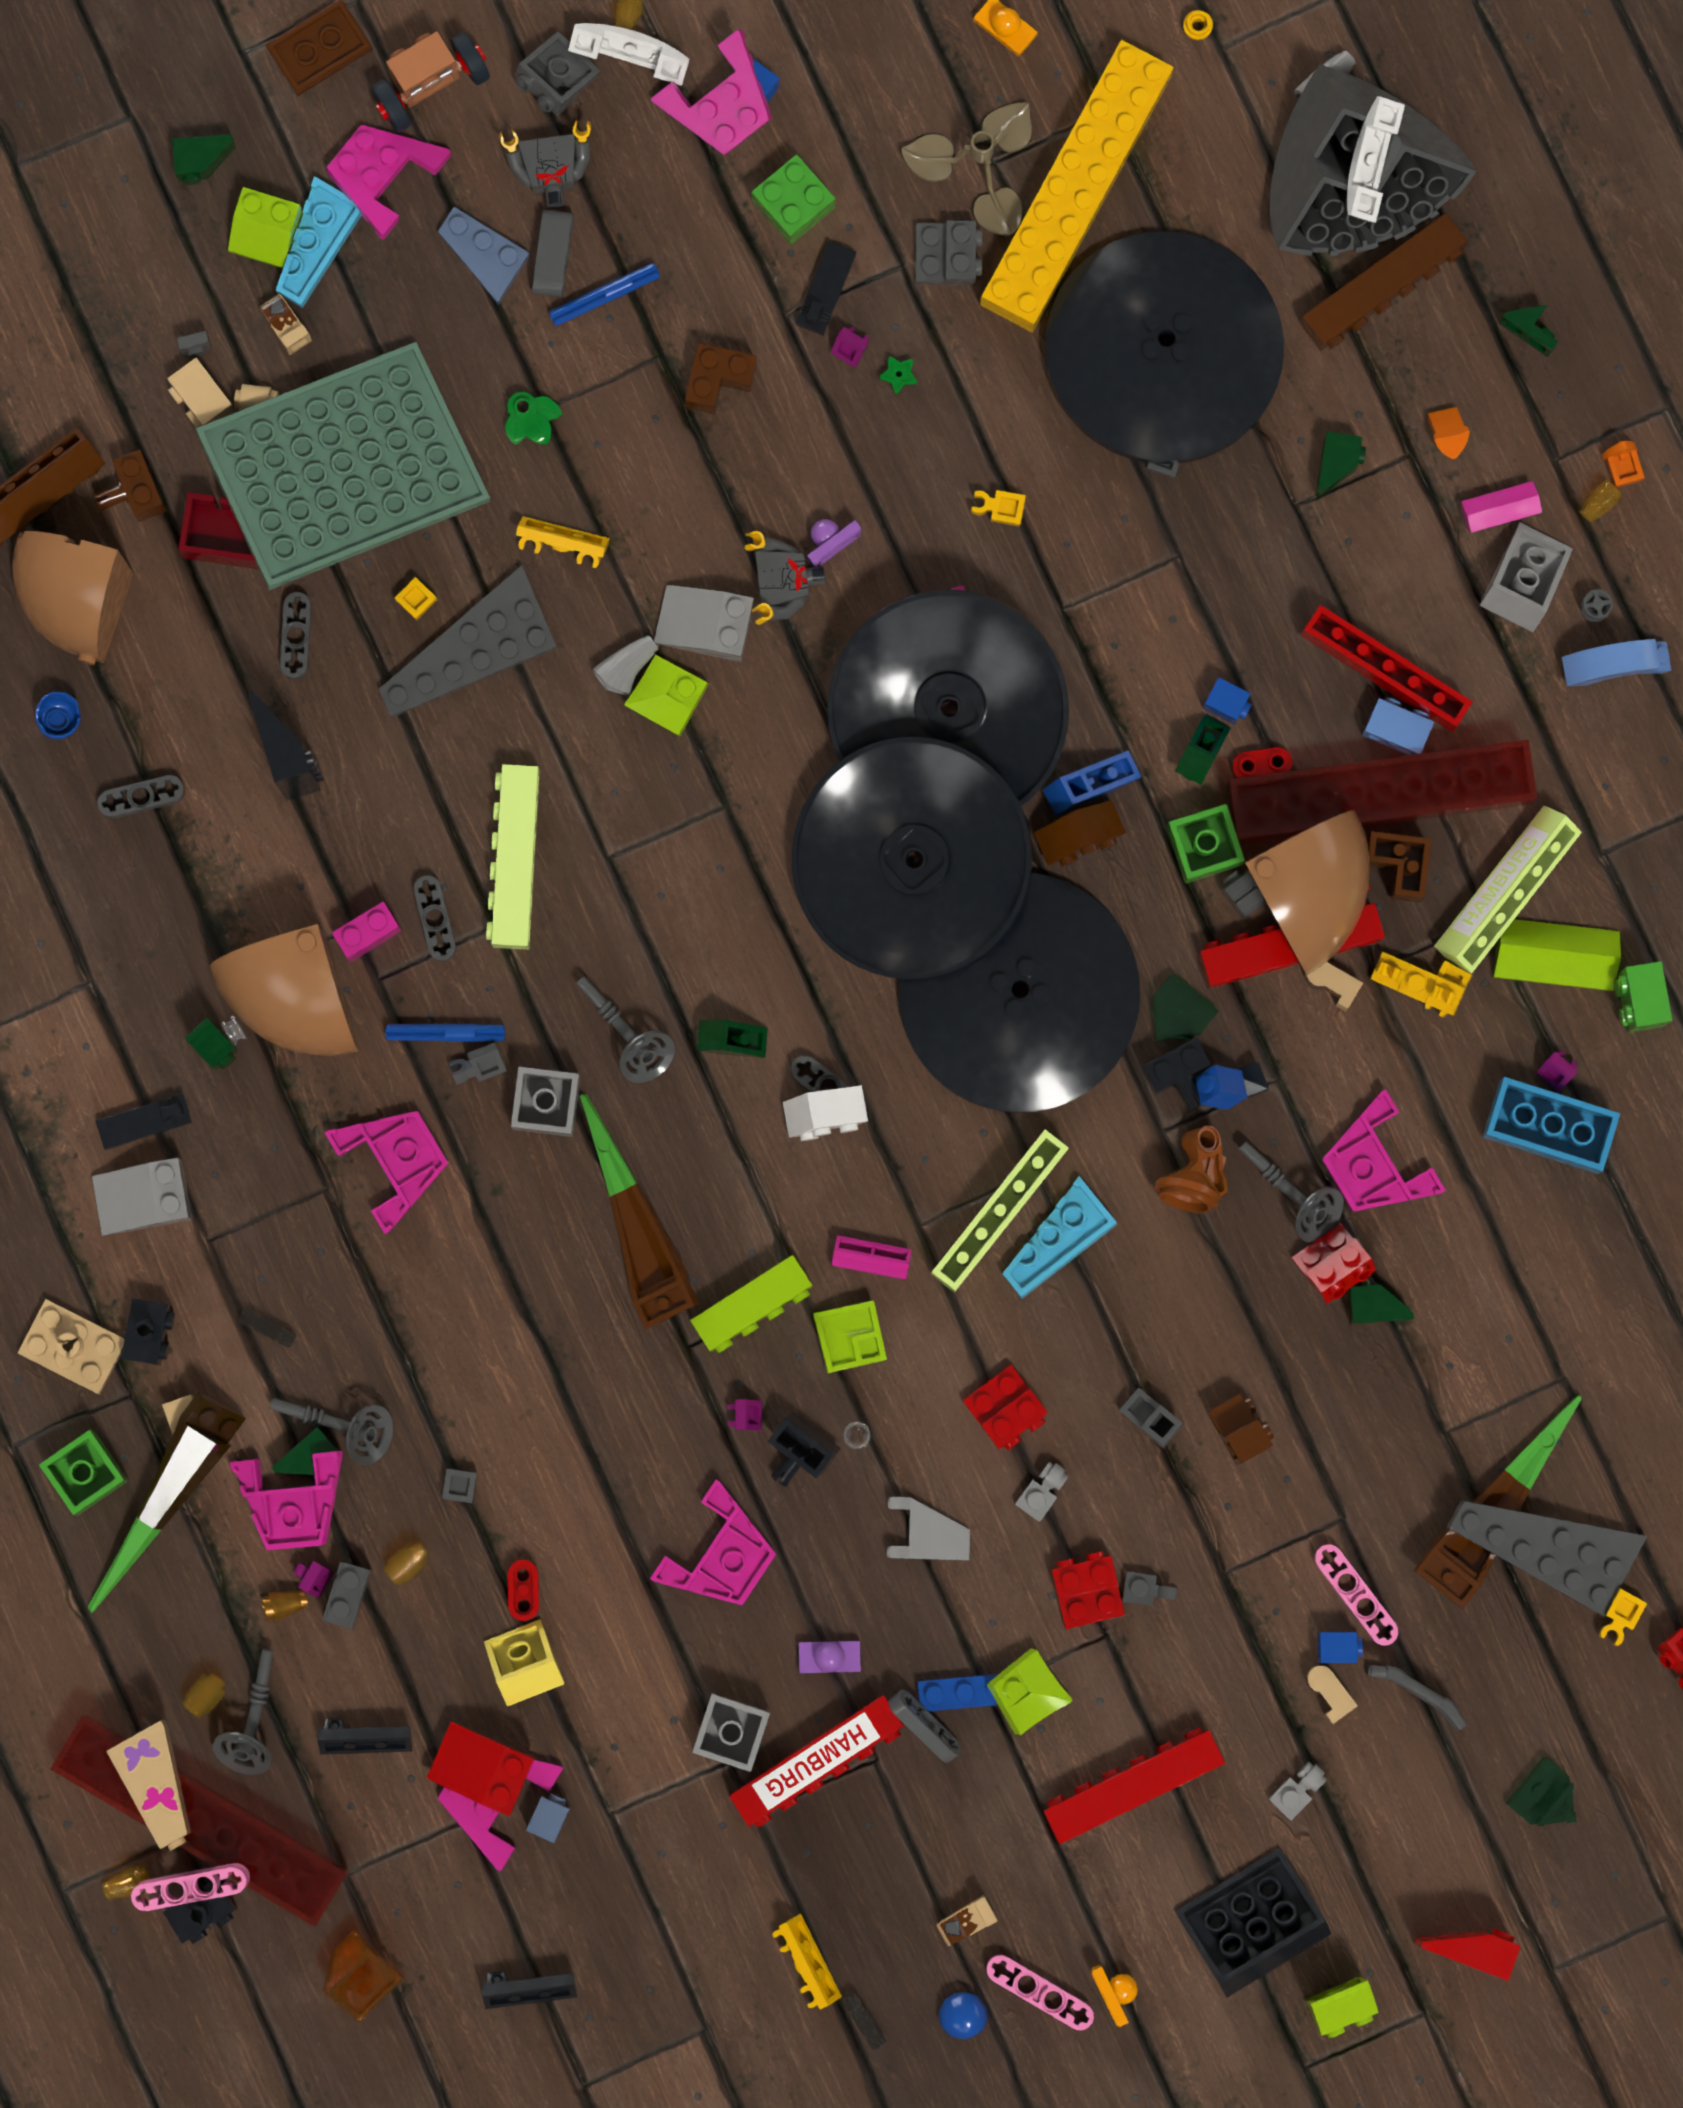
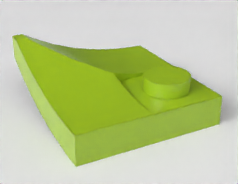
M655 654L643 677L624 705L674 734L681 736L709 684Z
M874 1300L812 1313L827 1373L887 1360Z
M1031 1648L986 1684L1014 1734L1022 1735L1039 1721L1073 1701L1051 1673L1038 1650Z

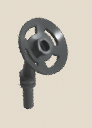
M585 976L576 983L580 990L597 1007V1013L603 1014L601 1018L603 1020L607 1019L606 1023L612 1024L627 1041L628 1045L623 1050L619 1061L620 1071L627 1080L634 1083L647 1082L661 1075L669 1067L675 1054V1045L669 1035L661 1031H649L637 1036L620 1016L621 1012L615 1011L617 1007L615 1005L611 1006V1000L606 1001ZM658 1037L664 1041L665 1046H661L660 1043L654 1038ZM649 1043H653L655 1047L651 1048ZM656 1056L662 1057L655 1066L649 1070L646 1069V1065L651 1064ZM634 1057L638 1059V1063L633 1061ZM629 1062L636 1069V1072L627 1069L626 1063Z
M1246 1140L1238 1147L1262 1172L1261 1176L1263 1178L1267 1177V1182H1272V1187L1277 1186L1300 1207L1295 1222V1230L1299 1238L1305 1242H1314L1336 1226L1344 1206L1343 1196L1338 1190L1332 1187L1321 1188L1307 1198L1284 1178L1286 1174L1284 1172L1280 1173V1168L1275 1169L1276 1165L1274 1163L1270 1164ZM1326 1194L1331 1195L1333 1204H1330V1200L1325 1197ZM1321 1200H1323L1324 1206L1319 1204ZM1327 1214H1329V1217L1324 1222V1224L1320 1226L1318 1229H1316V1224H1319L1322 1221H1324ZM1301 1223L1307 1228L1306 1232L1302 1230Z
M274 1397L269 1408L300 1418L303 1423L309 1421L311 1426L315 1423L318 1428L322 1425L347 1433L346 1446L348 1454L352 1460L362 1465H369L378 1461L385 1454L392 1440L393 1421L391 1415L384 1407L379 1405L365 1406L357 1412L351 1422L324 1414L322 1409L318 1412V1408L312 1410L309 1405L305 1408ZM368 1412H375L379 1417L376 1419L366 1414ZM370 1420L372 1423L368 1425L365 1424V1421ZM382 1428L380 1441L375 1447L373 1442L378 1435L377 1429ZM358 1442H364V1446H360ZM355 1449L362 1452L366 1451L367 1455L360 1456L355 1452Z
M262 1649L256 1683H252L254 1690L250 1692L253 1697H249V1701L252 1703L244 1734L237 1732L222 1733L215 1738L212 1745L215 1757L227 1768L241 1774L259 1775L265 1773L272 1762L268 1749L255 1739L263 1705L267 1704L268 1701L265 1699L269 1696V1693L266 1691L270 1690L268 1680L274 1651L269 1649ZM222 1741H227V1752L224 1750L222 1746ZM262 1751H263L264 1757H265L264 1760L261 1758ZM237 1758L238 1760H241V1761L252 1760L254 1764L242 1763V1762L237 1761V1760H235V1759Z

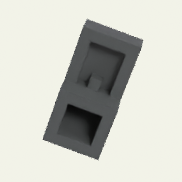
M1140 1388L1134 1392L1119 1410L1122 1415L1163 1449L1184 1426L1180 1420L1162 1405L1155 1402Z

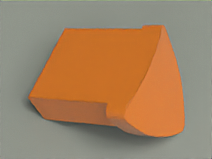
M1453 407L1428 413V423L1438 449L1447 457L1456 459L1465 448L1470 434L1469 428L1462 421L1458 408Z
M1633 441L1619 442L1601 455L1603 461L1607 463L1614 489L1645 479L1637 454L1638 449Z

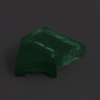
M1174 973L1170 975L1152 997L1153 1002L1149 1006L1150 1011L1153 1012L1156 1030L1154 1032L1155 1042H1164L1166 1039H1186L1191 1041L1195 1036H1200L1219 1012L1215 1006Z
M1545 1756L1542 1757L1505 1803L1531 1825L1536 1824L1540 1827L1545 1824L1577 1822L1573 1805L1574 1783L1570 1782V1777Z

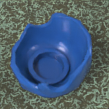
M53 691L43 696L37 704L35 710L37 727L40 733H43L44 736L50 739L63 740L73 735L80 725L81 714L78 702L66 692Z
M967 1992L954 1993L944 1999L939 2009V2023L942 2029L946 2031V2034L954 2038H973L984 2031L988 2022V2008L982 1999L975 1994Z

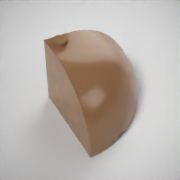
M24 531V534L19 533L13 552L12 577L17 599L27 619L46 640L64 651L77 655L78 661L89 665H95L96 661L104 663L132 580V570L117 549L81 540L80 545H76L75 541L67 536L46 532Z
M1355 810L1342 813L1317 824L1245 863L1306 975L1320 968L1343 946L1358 923L1366 902L1370 880V857L1366 836Z
M318 924L247 945L216 959L210 964L209 968L214 982L228 1007L242 1023L263 1039L281 1048L311 1055L332 1056L359 1051L326 934Z

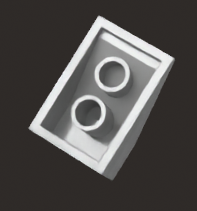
M1519 522L1486 589L1480 606L1534 632L1548 610L1573 548Z
M666 585L654 642L658 645L742 662L753 613L752 609L754 608V598L723 591Z
M179 1158L150 1162L92 1176L102 1236L192 1220L183 1161Z

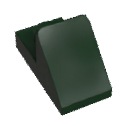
M1547 305L1508 311L1499 323L1546 357H1549L1559 342L1555 339V334L1544 326L1539 328L1535 325L1544 313Z

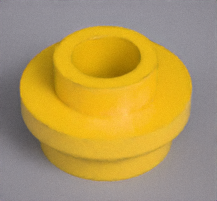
M1201 10L1190 12L1183 22L1185 34L1193 40L1207 38L1213 28L1211 17ZM1195 22H1200L1203 25V28L1201 30H1195L1192 24Z

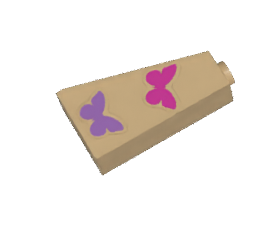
M160 1720L107 1750V1753L159 1849L168 1846L171 1851L187 1842L184 1836L191 1833L168 1725L165 1720Z

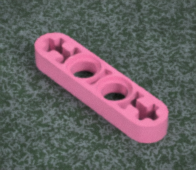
M1331 1544L1319 1547L1314 1554V1562L1329 1584L1376 1644H1392L1397 1639L1398 1627L1340 1549ZM1324 1550L1328 1553L1335 1552L1336 1556L1333 1558V1561L1338 1567L1341 1566L1342 1562L1346 1566L1345 1569L1338 1571L1333 1578L1329 1575V1572L1335 1571L1332 1566L1321 1563V1560L1324 1558L1322 1555ZM1343 1574H1350L1355 1579V1586L1349 1592L1341 1590L1338 1585V1580ZM1363 1598L1370 1599L1374 1605L1373 1612L1368 1616H1362L1357 1611V1604ZM1379 1612L1383 1615L1382 1618L1378 1619L1381 1625H1390L1391 1630L1388 1632L1391 1637L1388 1640L1384 1637H1377L1376 1634L1379 1632V1629L1375 1623H1372L1370 1627L1366 1624L1367 1621L1374 1619Z
M231 1863L148 1879L140 1882L133 1889L131 1901L137 1909L150 1911L240 1893L248 1885L250 1874L244 1865ZM232 1872H234L236 1877H241L237 1885H235L234 1881H226L221 1885L222 1889H220V1880L227 1879ZM198 1878H209L213 1883L212 1891H202L197 1885ZM172 1882L179 1883L184 1890L183 1896L173 1897L168 1891V1885ZM144 1889L149 1894L155 1893L159 1889L161 1891V1894L154 1895L149 1902H147L146 1898L140 1897Z
M994 1955L988 1960L986 1972L995 1983L1073 2029L1085 2030L1093 2023L1094 2013L1091 2007L1084 2001L1005 1955ZM1002 1960L1005 1961V1968L1014 1973L1015 1967L1021 1970L1015 1975L1012 1986L1006 1984L1010 1977L1004 1974H1000L999 1977L994 1976L995 1970L992 1967L994 1962L999 1964ZM1023 1976H1031L1035 1980L1036 1986L1030 1993H1023L1018 1988V1981ZM1051 1991L1058 1992L1062 1997V2003L1056 2009H1050L1044 2003L1045 1996ZM1068 1999L1074 2001L1070 2005L1074 2010L1086 2009L1085 2015L1088 2017L1086 2022L1080 2021L1078 2024H1075V2017L1067 2011L1065 2017L1059 2015L1066 2008Z

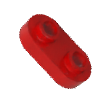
M1279 747L1243 752L1234 759L1232 773L1242 783L1280 779L1289 773L1292 767V758L1288 751ZM1275 757L1280 758L1283 765L1275 767L1272 764V759ZM1250 762L1253 765V770L1250 772L1245 771L1242 768V764Z
M518 1560L508 1570V1609L512 1617L519 1621L531 1620L539 1611V1572L536 1565L528 1560ZM521 1569H526L529 1572V1578L526 1581H521L518 1578V1572ZM521 1600H527L530 1603L528 1611L522 1612L519 1609L518 1605Z

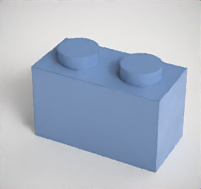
M1385 697L1384 700L1379 698L1362 736L1418 759L1434 721L1429 720V715L1423 711L1413 709L1410 712L1401 708L1402 704L1397 700Z

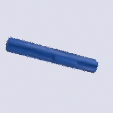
M650 263L551 310L549 316L553 324L559 326L660 277L659 270L654 263Z
M446 1023L387 1024L385 1027L386 1040L503 1041L505 1039V1026Z

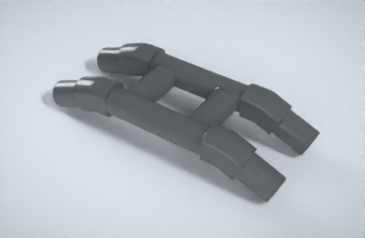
M1368 1665L1367 1676L1390 1680L1441 1712L1453 1730L1459 1731L1467 1725L1459 1713L1460 1710L1453 1701L1447 1697H1442L1408 1676L1402 1669L1387 1665Z

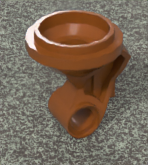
M1204 1126L1188 1130L1184 1133L1182 1147L1188 1155L1189 1164L1181 1170L1159 1178L1155 1182L1154 1192L1165 1204L1187 1212L1207 1213L1211 1209L1217 1208L1220 1199L1228 1192L1227 1181L1223 1173L1227 1157L1222 1155L1220 1134L1213 1126Z

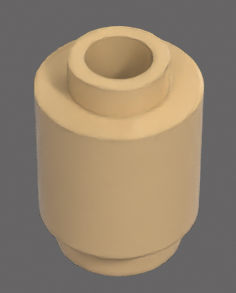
M242 384L241 390L236 389L234 407L239 408V411L279 396V391L272 390V387Z

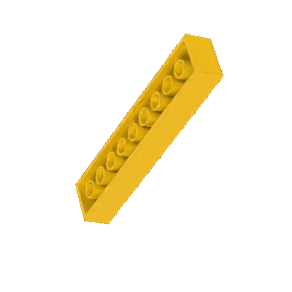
M1123 40L1120 41L982 294L980 306L1033 333L1172 77L1173 66Z

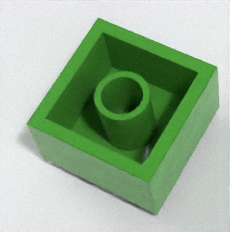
M797 154L751 192L754 205L789 245H792L835 209L836 198Z
M1227 804L1170 821L1166 827L1185 884L1241 867L1245 862Z
M1662 961L1625 967L1617 974V979H1614V991L1616 997H1621L1622 1009H1619V1019L1621 1026H1626L1627 1033L1662 1028L1673 1021Z
M88 1430L39 1464L68 1509L75 1516H79L129 1481L94 1430Z

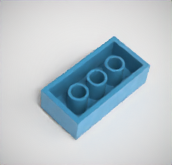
M1503 1077L1499 1080L1482 1138L1599 1174L1604 1170L1621 1113Z

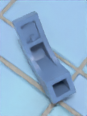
M1655 639L1615 643L1562 657L1567 686H1588L1622 676L1663 674L1672 671L1667 643L1656 642Z

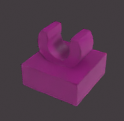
M843 327L830 353L856 368L869 344V336L865 335L861 338L854 333L856 328L850 327L847 329Z
M1563 1050L1558 1053L1554 1052L1536 1072L1558 1092L1578 1072L1575 1069L1577 1066L1575 1060L1570 1064L1562 1058L1565 1053Z
M736 1399L735 1404L727 1405V1409L735 1410V1421H727L728 1426L735 1427V1430L762 1431V1400Z
M313 1561L310 1567L298 1563L293 1574L302 1578L298 1588L320 1598L334 1571Z

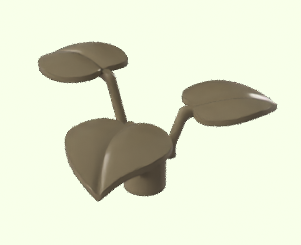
M1029 103L1010 104L991 112L984 119L982 130L972 136L970 145H965L964 149L956 157H953L954 147L951 141L938 134L925 135L913 143L902 147V156L909 169L918 177L930 182L943 181L950 177L952 172L951 163L959 162L967 153H970L971 158L975 162L984 163L989 192L987 195L980 196L975 202L973 213L976 222L986 231L1004 236L1013 235L1019 228L1022 219L1021 200L1012 189L1007 187L994 192L990 159L997 144L1005 152H1015L1023 149L1029 143L1032 135Z

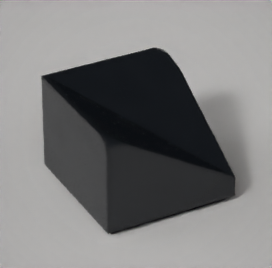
M1258 1061L1237 1069L1242 1071L1247 1098L1269 1090Z

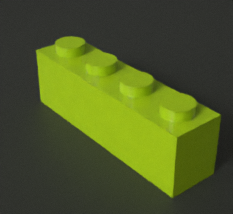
M792 1255L691 1319L690 1322L708 1350L712 1352L716 1349L719 1354L733 1345L731 1339L742 1333L743 1337H746L759 1328L757 1322L767 1317L771 1321L785 1312L782 1306L792 1300L796 1305L809 1297L811 1294L808 1290L813 1285Z

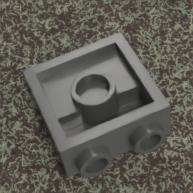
M559 31L520 62L514 75L517 86L523 92L527 93L530 91L538 98V104L543 111H552L556 116L576 101L579 93L596 80L601 72L586 56L568 51L570 42Z
M947 220L946 223H916V284L975 285L976 276H982V258H976V247H982V229H976V221Z

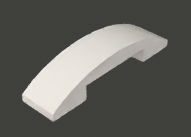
M575 24L568 48L570 52L597 59L598 53L653 69L655 70V78L671 83L675 82V84L681 86L689 63L688 57L658 39L626 28L605 24Z
M1377 96L1367 114L1356 143L1350 167L1347 188V212L1350 216L1376 223L1383 193L1377 191L1391 134H1398L1405 107L1404 104Z

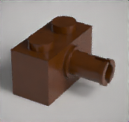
M140 449L112 460L120 479L118 485L94 493L100 511L126 501L130 503L138 522L167 511Z

